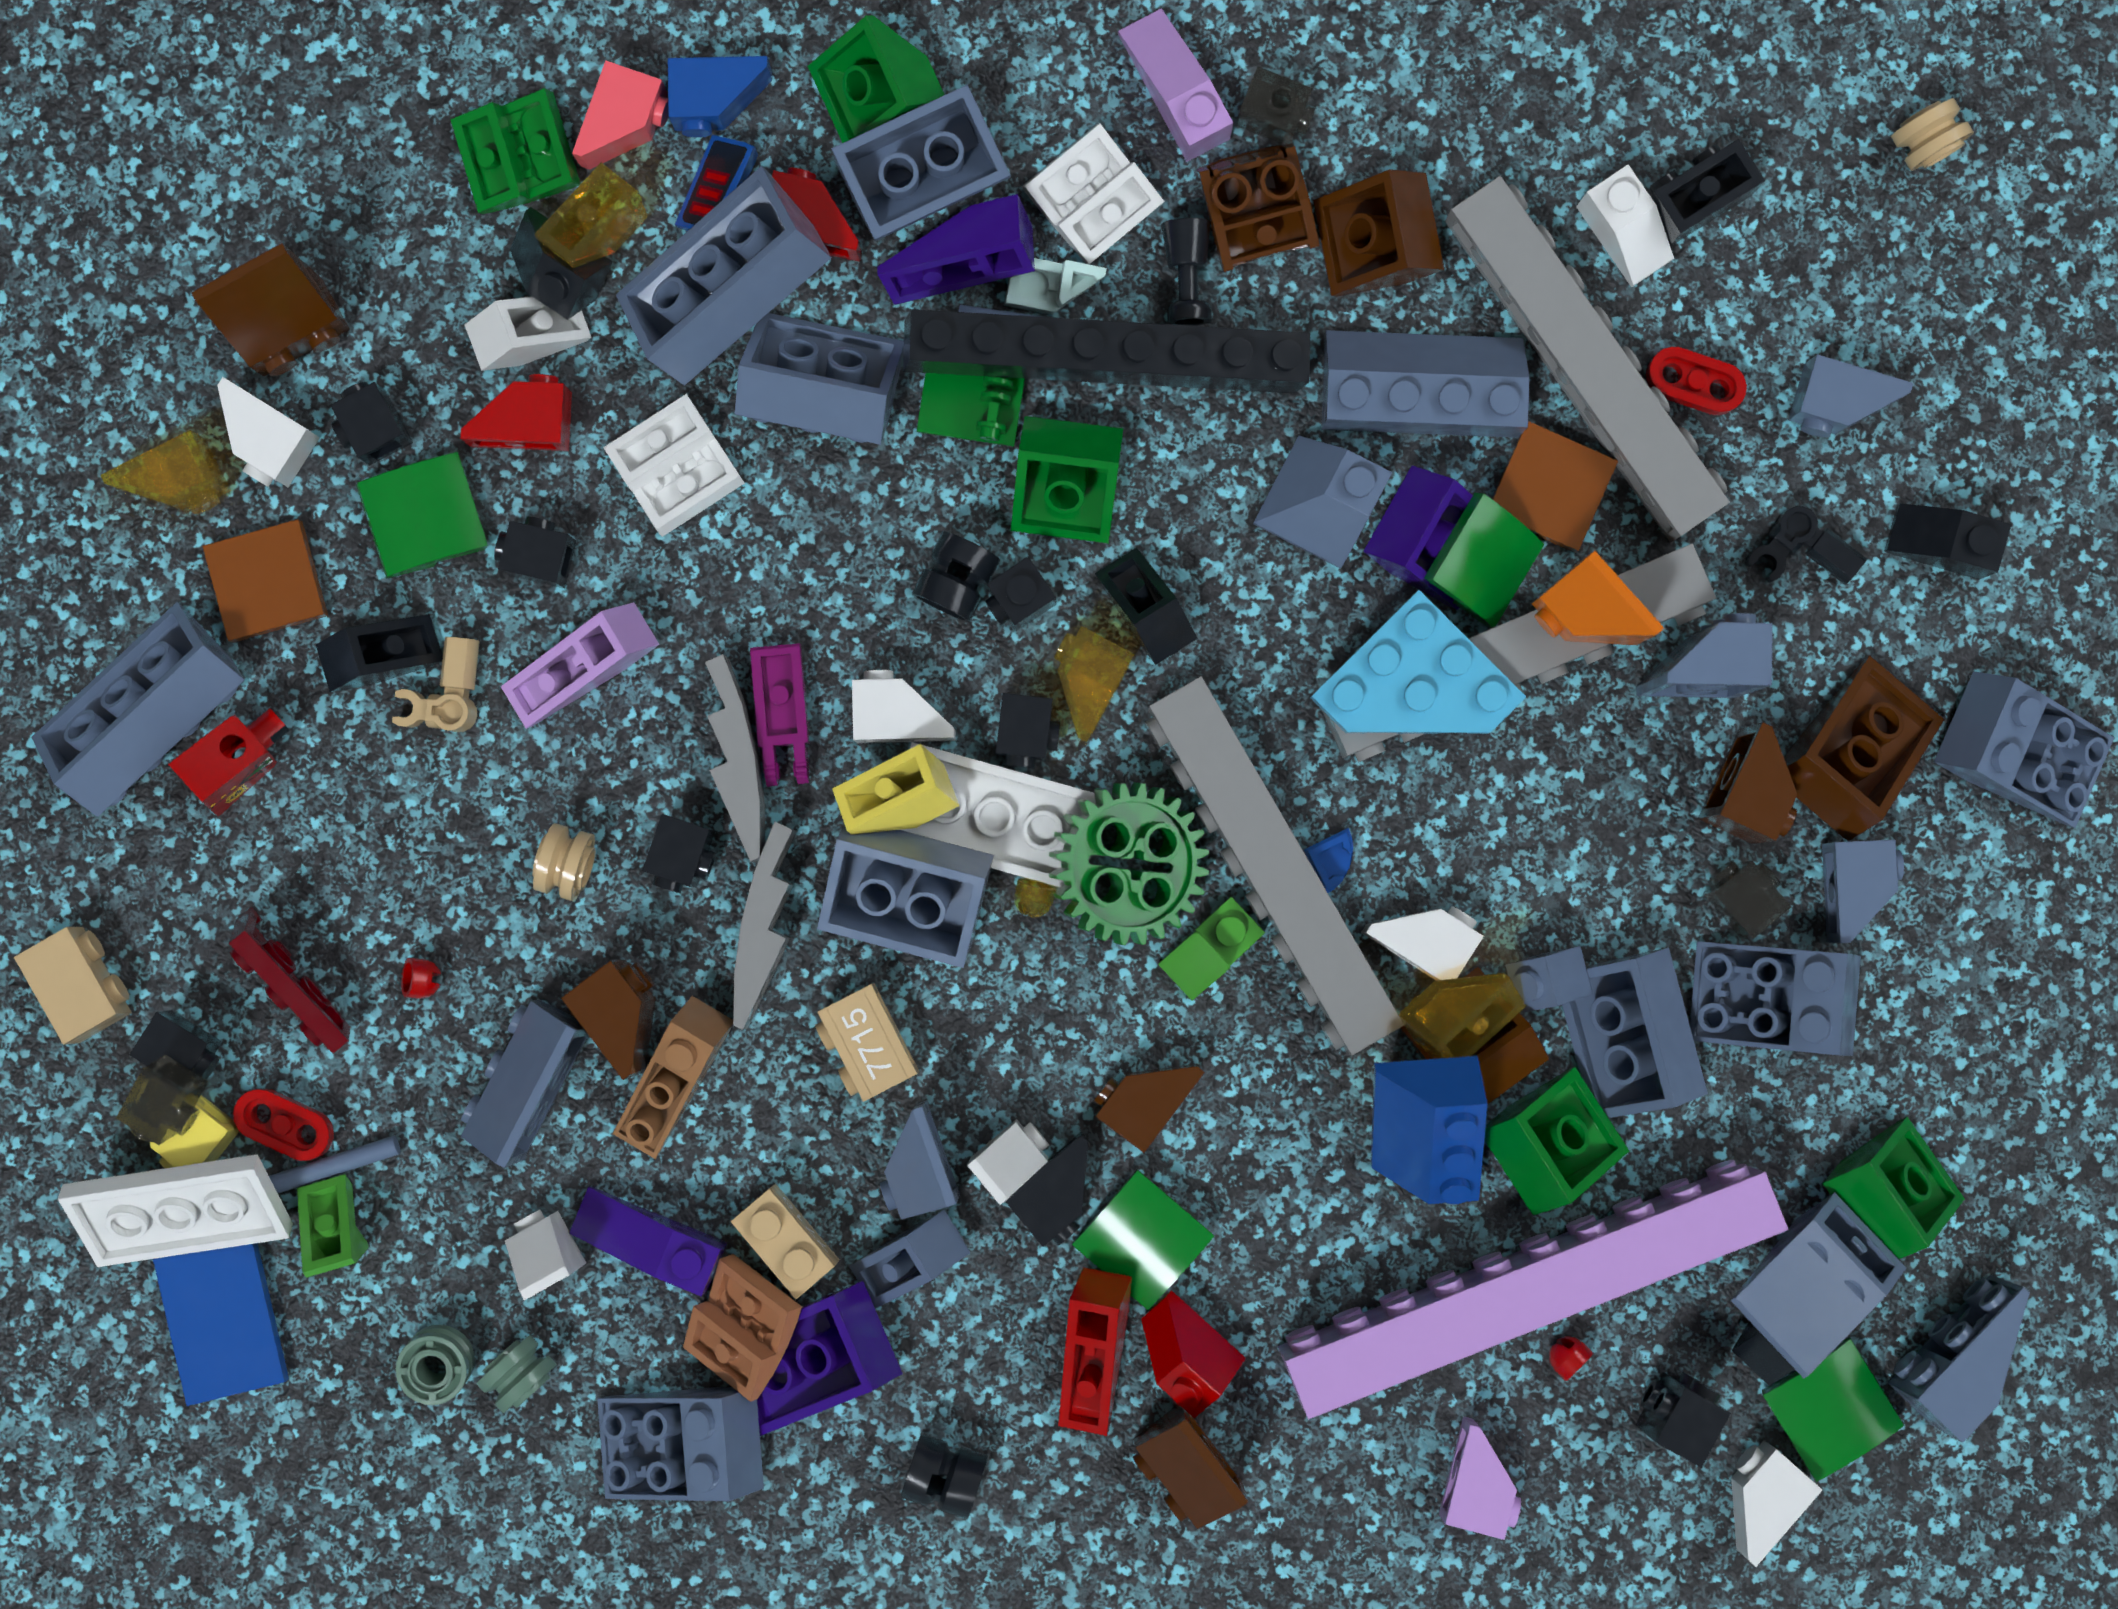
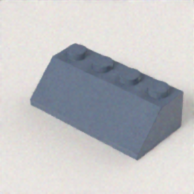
M761 166L620 290L616 296L647 360L685 386L832 257L814 225L772 175Z
M1326 330L1321 430L1519 438L1528 428L1530 377L1523 338Z
M176 602L31 738L53 784L98 817L109 806L119 803L126 795L128 788L143 774L154 770L162 762L165 754L182 738L192 735L198 729L201 720L216 706L227 702L235 694L244 678L232 658L181 604Z

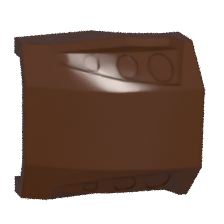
M1292 143L1251 150L1215 160L1196 169L1207 204L1219 260L1224 272L1233 270L1235 266L1291 250L1306 247L1311 249L1320 246L1310 198L1300 168L1296 147Z

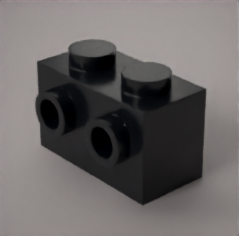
M1739 139L1723 149H1720L1717 144L1711 146L1691 161L1694 167L1681 175H1678L1675 170L1671 171L1649 187L1653 192L1650 196L1657 205L1670 246L1751 197L1766 181Z
M1664 1372L1659 1382L1653 1380L1646 1388L1640 1403L1644 1410L1636 1426L1657 1444L1702 1468L1731 1413L1718 1404L1721 1394L1710 1389L1708 1385L1684 1372L1681 1373L1678 1380Z

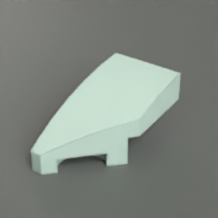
M1034 258V272L1009 277L1004 306L1054 314L1102 280L1106 275L1107 268L1065 260L1061 264Z

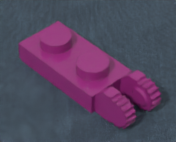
M801 644L750 648L758 747L762 748L766 786H778V780L780 779L779 763H777L775 747L793 745L794 749L793 771L797 783H809V763L806 744H810Z

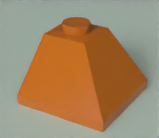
M1593 551L1574 565L1531 603L1538 610L1534 616L1540 626L1550 636L1555 638L1557 635H1560L1564 641L1638 645L1656 636L1664 629L1660 622L1596 551Z

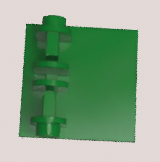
M925 373L916 432L1014 447L1025 378Z

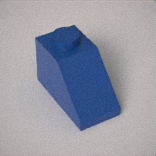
M768 57L668 58V114L675 131H682L684 136L699 138L710 136L712 130H725L772 82V69Z

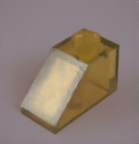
M601 162L534 235L537 240L572 268L615 253L647 219L648 215L639 192Z
M191 430L100 475L104 484L121 492L185 513L191 511L192 514L212 509L220 503L218 497L231 491L205 438Z
M1083 626L1080 627L1076 636L1067 632L1054 659L1061 662L1058 668V677L1077 740L1087 746L1127 672L1134 654Z
M1505 973L1434 981L1421 994L1414 997L1409 1005L1398 1015L1414 1042L1434 1059L1468 1057L1477 1052L1522 1011L1526 1005L1511 978Z

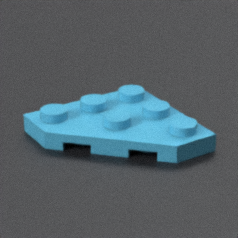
M1418 590L1310 698L1345 733L1489 734L1526 696Z

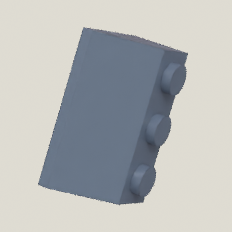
M968 84L831 148L840 174L875 241L1011 178Z
M768 313L756 323L739 363L735 415L749 417L763 423L773 422L797 427L811 433L821 432L841 436L859 443L870 442L881 445L892 411L904 354V341Z
M1734 613L1724 615V619L1713 620V625L1701 626L1700 632L1686 638L1636 686V696L1737 698L1772 686V623H1756V614Z
M1669 948L1630 955L1587 966L1586 969L1593 995L1563 1004L1562 1007L1580 1075L1607 1117L1612 1118L1674 1108L1707 1095L1706 1084Z
M542 1000L530 1001L528 1007L521 1005L517 1009L508 1027V1032L512 1033L513 1036L505 1052L500 1049L495 1052L484 1074L490 1080L482 1096L475 1094L471 1098L461 1118V1121L467 1124L461 1137L495 1164L503 1168L525 1159L588 1037V1033L575 1017Z

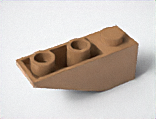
M691 996L670 1021L613 1135L656 1159L715 1060L733 1026V1019Z

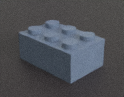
M844 824L836 841L817 929L964 968L973 942L994 855L902 830L851 835L847 832Z

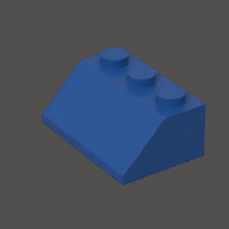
M1478 1056L1374 1064L1371 1136L1372 1169L1427 1204H1461L1468 1201H1479L1487 1099Z

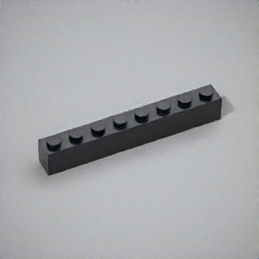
M911 309L904 322L903 372L1295 394L1309 383L1310 333Z

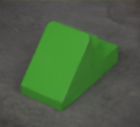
M1230 896L1158 965L1192 1001L1231 968L1230 965L1263 936L1265 932Z
M344 1174L297 1188L302 1273L305 1277H311L355 1264L369 1249V1245L356 1227L353 1186L348 1177Z

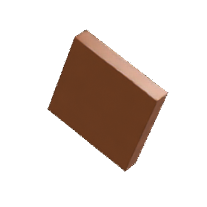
M1528 421V428L1519 436L1492 500L1510 512L1536 536L1577 553L1618 460Z
M296 519L202 546L229 642H238L328 616L303 521Z

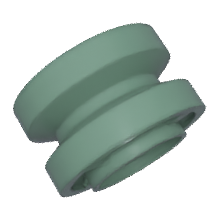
M431 1325L421 1329L410 1339L398 1356L396 1378L399 1386L409 1398L421 1404L439 1405L448 1402L461 1391L472 1374L475 1363L472 1345L463 1333L447 1325ZM436 1356L440 1358L446 1366V1372L435 1373L431 1371L425 1363V1357Z
M531 1335L526 1337L521 1343L518 1340L513 1342L483 1370L485 1375L476 1383L484 1393L493 1390L499 1393L495 1406L503 1414L511 1406L517 1409L550 1378L548 1373L557 1365L549 1355L537 1358L534 1355L538 1343Z

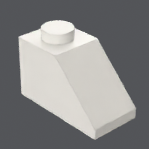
M1626 165L1587 191L1576 208L1631 287L1674 259L1657 205L1629 165Z
M534 297L497 300L465 324L481 371L521 366L584 343L592 338L582 310L567 320Z
M222 377L217 385L232 453L247 462L242 471L267 487L270 486L273 479L289 487L320 437Z
M864 671V680H852L853 740L856 743L956 741L954 727L903 679H894L893 671Z
M1451 906L1448 913L1442 909H1434L1366 924L1361 932L1446 987L1453 986L1484 937L1473 930L1477 921Z
M1016 1119L970 1157L967 1166L999 1205H1001L1048 1162V1157L1043 1150L1049 1144L1031 1122L1023 1128Z
M541 1209L513 1224L518 1233L505 1240L519 1292L524 1300L564 1279L587 1263L572 1235L569 1234L570 1231L559 1211L546 1218Z
M1765 1440L1758 1447L1756 1445L1751 1446L1741 1455L1736 1463L1738 1471L1731 1478L1736 1549L1755 1567L1758 1566L1822 1491L1818 1485Z

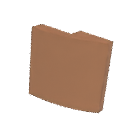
M731 1254L720 1258L718 1261L708 1301L693 1306L683 1348L750 1402L754 1401L761 1395L776 1371L791 1340L802 1306L736 1255Z

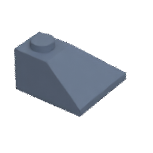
M1298 435L1253 524L1341 569L1392 472L1348 449Z
M927 1100L918 1103L913 1108L884 1171L887 1180L880 1182V1188L888 1210L897 1209L901 1219L955 1205L960 1196Z

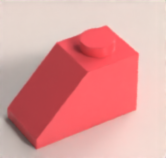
M605 60L572 152L580 167L590 170L653 139L657 126L661 128L665 126L669 117L668 92L661 79Z

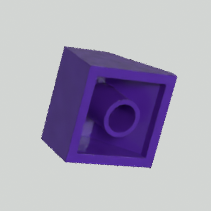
M1412 465L1363 552L1390 574L1445 605L1458 610L1459 607L1453 603V598L1428 582L1424 577L1473 495L1453 478Z

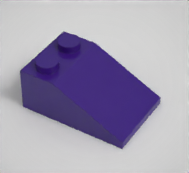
M864 1281L802 1306L787 1349L776 1371L757 1399L760 1436L874 1391L903 1374Z

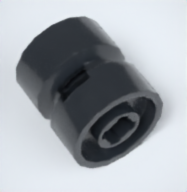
M942 531L930 555L935 564L933 568L923 569L912 595L952 617L970 622L982 599L978 588L980 585H987L990 582L1000 559L990 551L965 538ZM950 564L970 573L966 582L946 573Z
M921 1433L900 1498L924 1506L929 1505L932 1501H937L942 1512L968 1520L988 1455L961 1447L954 1453L949 1450L946 1441ZM945 1474L947 1476L946 1479L941 1478L939 1475Z

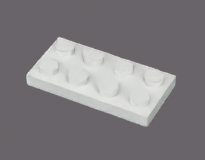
M912 742L910 749L919 744ZM923 745L944 764L959 806L917 828L901 830L993 854L992 869L1060 888L1064 886L1062 880L1049 878V873L1061 868V861L1049 857V852L1063 850L1064 843L1059 841L1054 836V833H1069L1071 826L1063 816L1067 813L1080 817L1082 812L1077 801L1080 798L1088 799L1096 804L1094 793Z
M258 1154L62 1184L58 1196V1201L97 1267L290 1238L293 1222Z

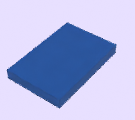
M258 1243L153 1259L186 1406L289 1380Z

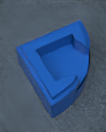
M1349 828L1303 850L1327 893L1334 890L1342 882L1350 868L1353 855V840Z

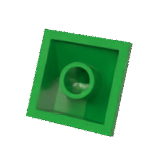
M873 15L863 17L807 66L842 143L945 95L928 57Z

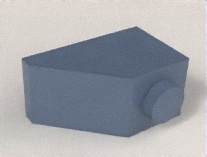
M1817 354L1804 364L1788 421L1802 424L1801 431L1817 437H1830L1831 433L1837 434L1911 393L1913 383Z
M1896 840L1822 844L1827 943H1851L1898 891V880H1902L1904 875V860L1901 851L1896 850Z
M942 1210L912 1226L860 1258L849 1267L858 1282L864 1281L876 1309L932 1281L967 1256L970 1251L946 1211Z

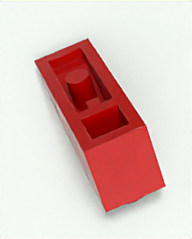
M1083 1267L1069 1299L1058 1422L1060 1427L1104 1436L1108 1435L1128 1322L1131 1276Z

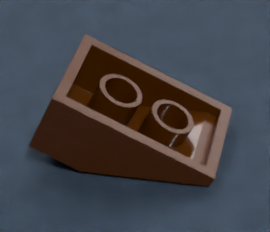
M283 243L191 292L196 303L248 366L263 377L268 374L270 376H278L288 372L296 366L297 361L295 359L312 350L318 353L330 349L340 341L339 335L350 330L323 279Z
M1869 655L1844 682L1795 741L1785 756L1786 765L1798 794L1796 798L1845 840L1853 839L1884 819L1945 719Z

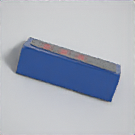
M712 135L675 222V226L688 231L750 176L757 160L758 152L756 147L745 142Z

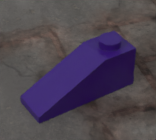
M1018 194L970 205L877 267V274L893 304L896 305L1034 272L1032 224Z
M591 1186L587 1188L569 1234L659 1280L698 1296H702L709 1289L718 1261L722 1258L728 1243Z

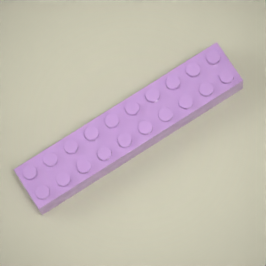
M1734 1160L1718 1163L1707 1168L1705 1171L1708 1177L1693 1183H1689L1688 1178L1672 1181L1659 1188L1660 1196L1645 1202L1642 1201L1640 1196L1624 1200L1612 1207L1614 1214L1596 1220L1594 1215L1581 1217L1566 1224L1568 1232L1551 1239H1549L1547 1233L1530 1237L1519 1243L1520 1251L1502 1257L1501 1252L1487 1254L1474 1260L1472 1263L1475 1269L1456 1276L1454 1270H1449L1436 1274L1426 1280L1427 1288L1411 1294L1408 1293L1407 1288L1396 1290L1379 1298L1381 1306L1362 1313L1360 1307H1354L1333 1316L1334 1324L1315 1331L1314 1326L1309 1325L1290 1332L1285 1336L1287 1343L1279 1345L1278 1348L1307 1418L1311 1419L1787 1231L1788 1227L1766 1172L1746 1164L1736 1165Z

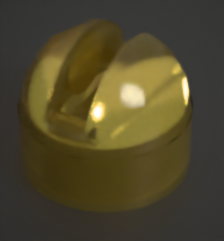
M1020 878L1017 881L1014 893V903L1021 914H1028L1031 918H1038L1049 912L1055 898L1054 893L1057 889L1049 884Z

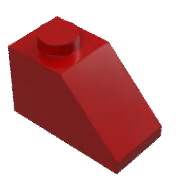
M788 168L787 173L773 170L772 177L814 225L829 254L860 262L862 251L859 241L822 181L816 180L817 176L814 173L800 168Z
M532 374L528 376V382L513 381L461 428L460 439L470 447L569 451L572 392L564 383H558V377L552 375Z
M1172 1290L1152 1306L1141 1318L1156 1384L1195 1418L1221 1397L1246 1358Z

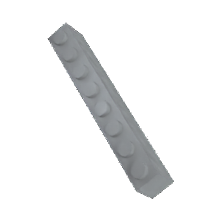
M1500 175L1453 207L1445 223L1611 458L1618 460L1617 468L1671 543L1730 503L1725 496L1727 486L1722 477L1713 468L1706 469L1696 454L1699 448L1690 432L1684 427L1678 429L1667 412L1670 411V406L1662 392L1654 386L1650 388L1639 373L1642 367L1633 351L1627 346L1621 348L1610 332L1613 330V325L1608 315L1600 306L1596 305L1593 307L1582 291L1585 289L1584 283L1577 271L1570 265L1564 267L1554 252L1556 244L1549 231L1541 224L1536 226L1525 211L1528 209V205L1523 194L1515 185L1510 184L1508 186Z
M1693 543L1617 575L1660 623L1675 618L1678 626L1705 615L1706 612L1703 605L1716 599V595ZM1534 610L1469 638L1521 692H1523L1520 685L1521 682L1538 676L1541 684L1549 682L1569 673L1566 663L1582 656L1588 665L1615 653L1611 644L1564 641L1560 635H1557L1555 638L1550 636L1535 619L1534 615L1538 610ZM1322 710L1342 758L1355 754L1358 762L1366 760L1386 751L1382 742L1399 735L1396 733H1345ZM1424 734L1400 735L1405 743Z
M1202 676L1150 705L1148 711L1152 718L1145 721L1148 730L1159 747L1168 744L1177 760L1170 764L1174 775L1184 790L1193 787L1202 804L1195 808L1199 818L1209 834L1218 830L1227 846L1220 851L1225 863L1234 877L1243 873L1252 891L1245 894L1250 906L1259 920L1268 916L1277 932L1270 939L1283 962L1286 964L1293 960L1302 978L1295 982L1308 1005L1312 1007L1318 1003L1328 1021L1321 1024V1027L1335 1051L1343 1047L1347 1054L1354 1055L1404 1026Z

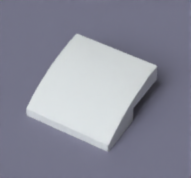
M1100 123L1092 127L1022 186V189L1086 264L1092 263L1165 202L1136 163L1129 162Z
M687 394L603 447L661 537L745 484Z

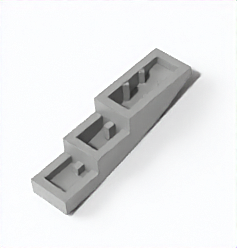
M722 654L706 661L705 664L725 708L707 717L727 762L709 771L750 862L757 863L765 846V800L760 757L746 702L730 660Z
M775 821L755 868L740 926L734 970L733 1026L742 1030L749 1027L791 939L774 931L773 928L794 886L776 876L797 831Z

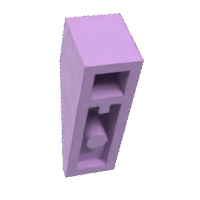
M1162 8L1118 31L1123 45L1186 162L1230 140L1233 121L1210 78Z
M634 602L600 611L503 684L501 688L527 729L626 670L660 644Z

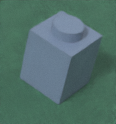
M1581 946L1542 953L1505 965L1519 1013L1556 1007L1593 995Z

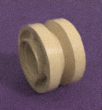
M1954 98L1942 103L1937 101L1920 110L1901 123V128L1891 135L1897 148L1909 146L1911 151L1905 158V162L1910 171L1922 166L1927 168L1941 161L1964 146V141L1974 134L1968 122H1955L1954 118L1960 111V107Z
M554 823L542 838L536 853L532 872L534 877L533 889L548 894L557 886L559 887L560 898L574 902L580 892L584 890L593 868L596 853L594 834L580 831L572 839L569 836L567 826Z

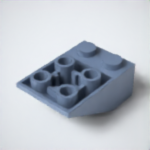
M1973 671L1934 763L1967 782L2064 825L2076 828L2114 737L2017 678Z
M1697 941L1690 1019L1693 1040L1853 1056L1861 956L1845 953Z
M1834 1192L1794 1221L1732 1298L1731 1302L1803 1378H1806L1887 1296L1907 1268Z
M1990 1275L1987 1279L1981 1278L1977 1280L1964 1293L1963 1300L1965 1302L1952 1316L1950 1314L1943 1316L1931 1327L1928 1333L1930 1339L1918 1352L1911 1351L1900 1359L1894 1368L1896 1375L1888 1384L1932 1426L1963 1443L1999 1405L2030 1292L2023 1286Z
M710 1387L597 1398L605 1499L732 1501L764 1489L757 1399L750 1402L733 1387Z

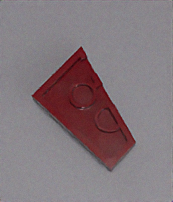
M251 906L236 919L229 941L233 948L230 950L232 958L246 973L251 974L255 971L267 983L265 991L280 1009L286 1010L289 1007L302 1020L299 1027L314 1045L319 1047L324 1044L334 1054L349 1041L351 1027L310 978L303 976L299 980L293 972L296 970V966L290 958V952L281 941L275 942L271 939L267 941L255 927L262 921V918Z

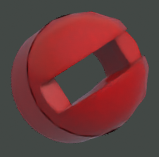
M407 958L401 978V989L404 997L429 998L437 992L440 984L432 982V976H440L441 971L435 963L420 958Z
M1565 1336L1559 1338L1556 1344L1551 1346L1549 1362L1554 1370L1567 1381L1588 1361L1594 1352L1576 1337Z

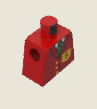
M270 708L247 727L236 715H233L168 765L200 801L219 817L277 764V761L267 749L290 730ZM246 748L240 757L233 758L237 750Z

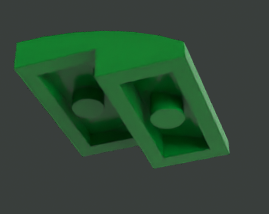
M543 88L503 106L491 102L451 119L478 213L487 214L513 208L581 185L552 91Z
M458 452L400 467L356 484L386 579L431 568L439 561L483 551L488 546Z
M1474 493L1424 579L1453 598V603L1492 629L1496 627L1544 544L1530 529L1484 493Z
M1136 1169L1108 1204L1101 1208L1079 1234L1072 1245L1102 1271L1131 1276L1130 1295L1149 1310L1213 1239L1214 1234Z
M1851 1337L1844 1339L1806 1378H1803L1796 1371L1762 1389L1763 1397L1816 1482L1866 1454L1904 1426L1902 1419Z

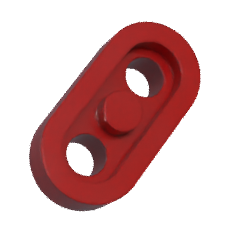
M1668 347L1661 350L1650 360L1646 369L1648 386L1650 388L1653 386L1658 388L1666 400L1711 415H1724L1731 412L1741 404L1746 395V380L1737 367L1681 347ZM1670 367L1676 370L1678 374L1676 383H1669L1664 379V368ZM1712 383L1722 385L1725 390L1724 398L1717 399L1711 395L1710 385Z
M261 1088L248 1091L238 1099L234 1107V1123L244 1136L293 1159L307 1161L318 1158L325 1154L332 1145L334 1129L331 1121L325 1114L275 1090ZM261 1104L267 1105L271 1110V1117L266 1123L259 1120L257 1116V1109ZM306 1125L312 1126L316 1131V1139L313 1143H307L302 1138V1130Z

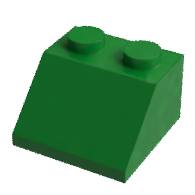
M1025 416L1018 451L1011 531L1109 544L1124 428Z
M1576 1067L1568 1069L1515 1101L1485 1126L1484 1141L1533 1216L1571 1204L1629 1152L1626 1144Z
M1908 1117L1900 1119L1844 1158L1823 1182L1829 1195L1835 1192L1898 1259L1928 1248L1965 1200Z

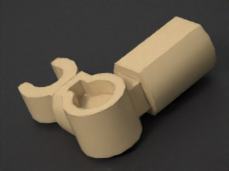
M445 637L440 687H445L444 695L430 694L425 699L417 691L407 689L395 691V697L411 701L413 710L407 717H393L392 723L402 727L413 728L425 721L426 726L429 728L453 732H465L470 729L477 719V708L474 702L469 699L470 690H475L480 641L468 638Z

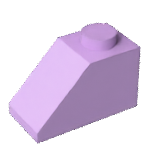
M1463 1416L1439 1515L1446 1525L1505 1540L1508 1526L1514 1528L1517 1524L1521 1509V1498L1516 1496V1487L1479 1425L1474 1419Z

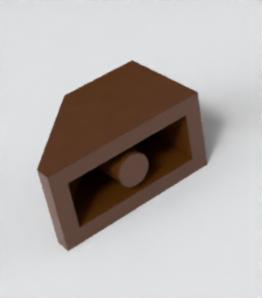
M1190 1064L1125 1073L1119 1082L1110 1077L1093 1100L1100 1105L1095 1112V1116L1144 1153L1205 1072L1197 1065Z

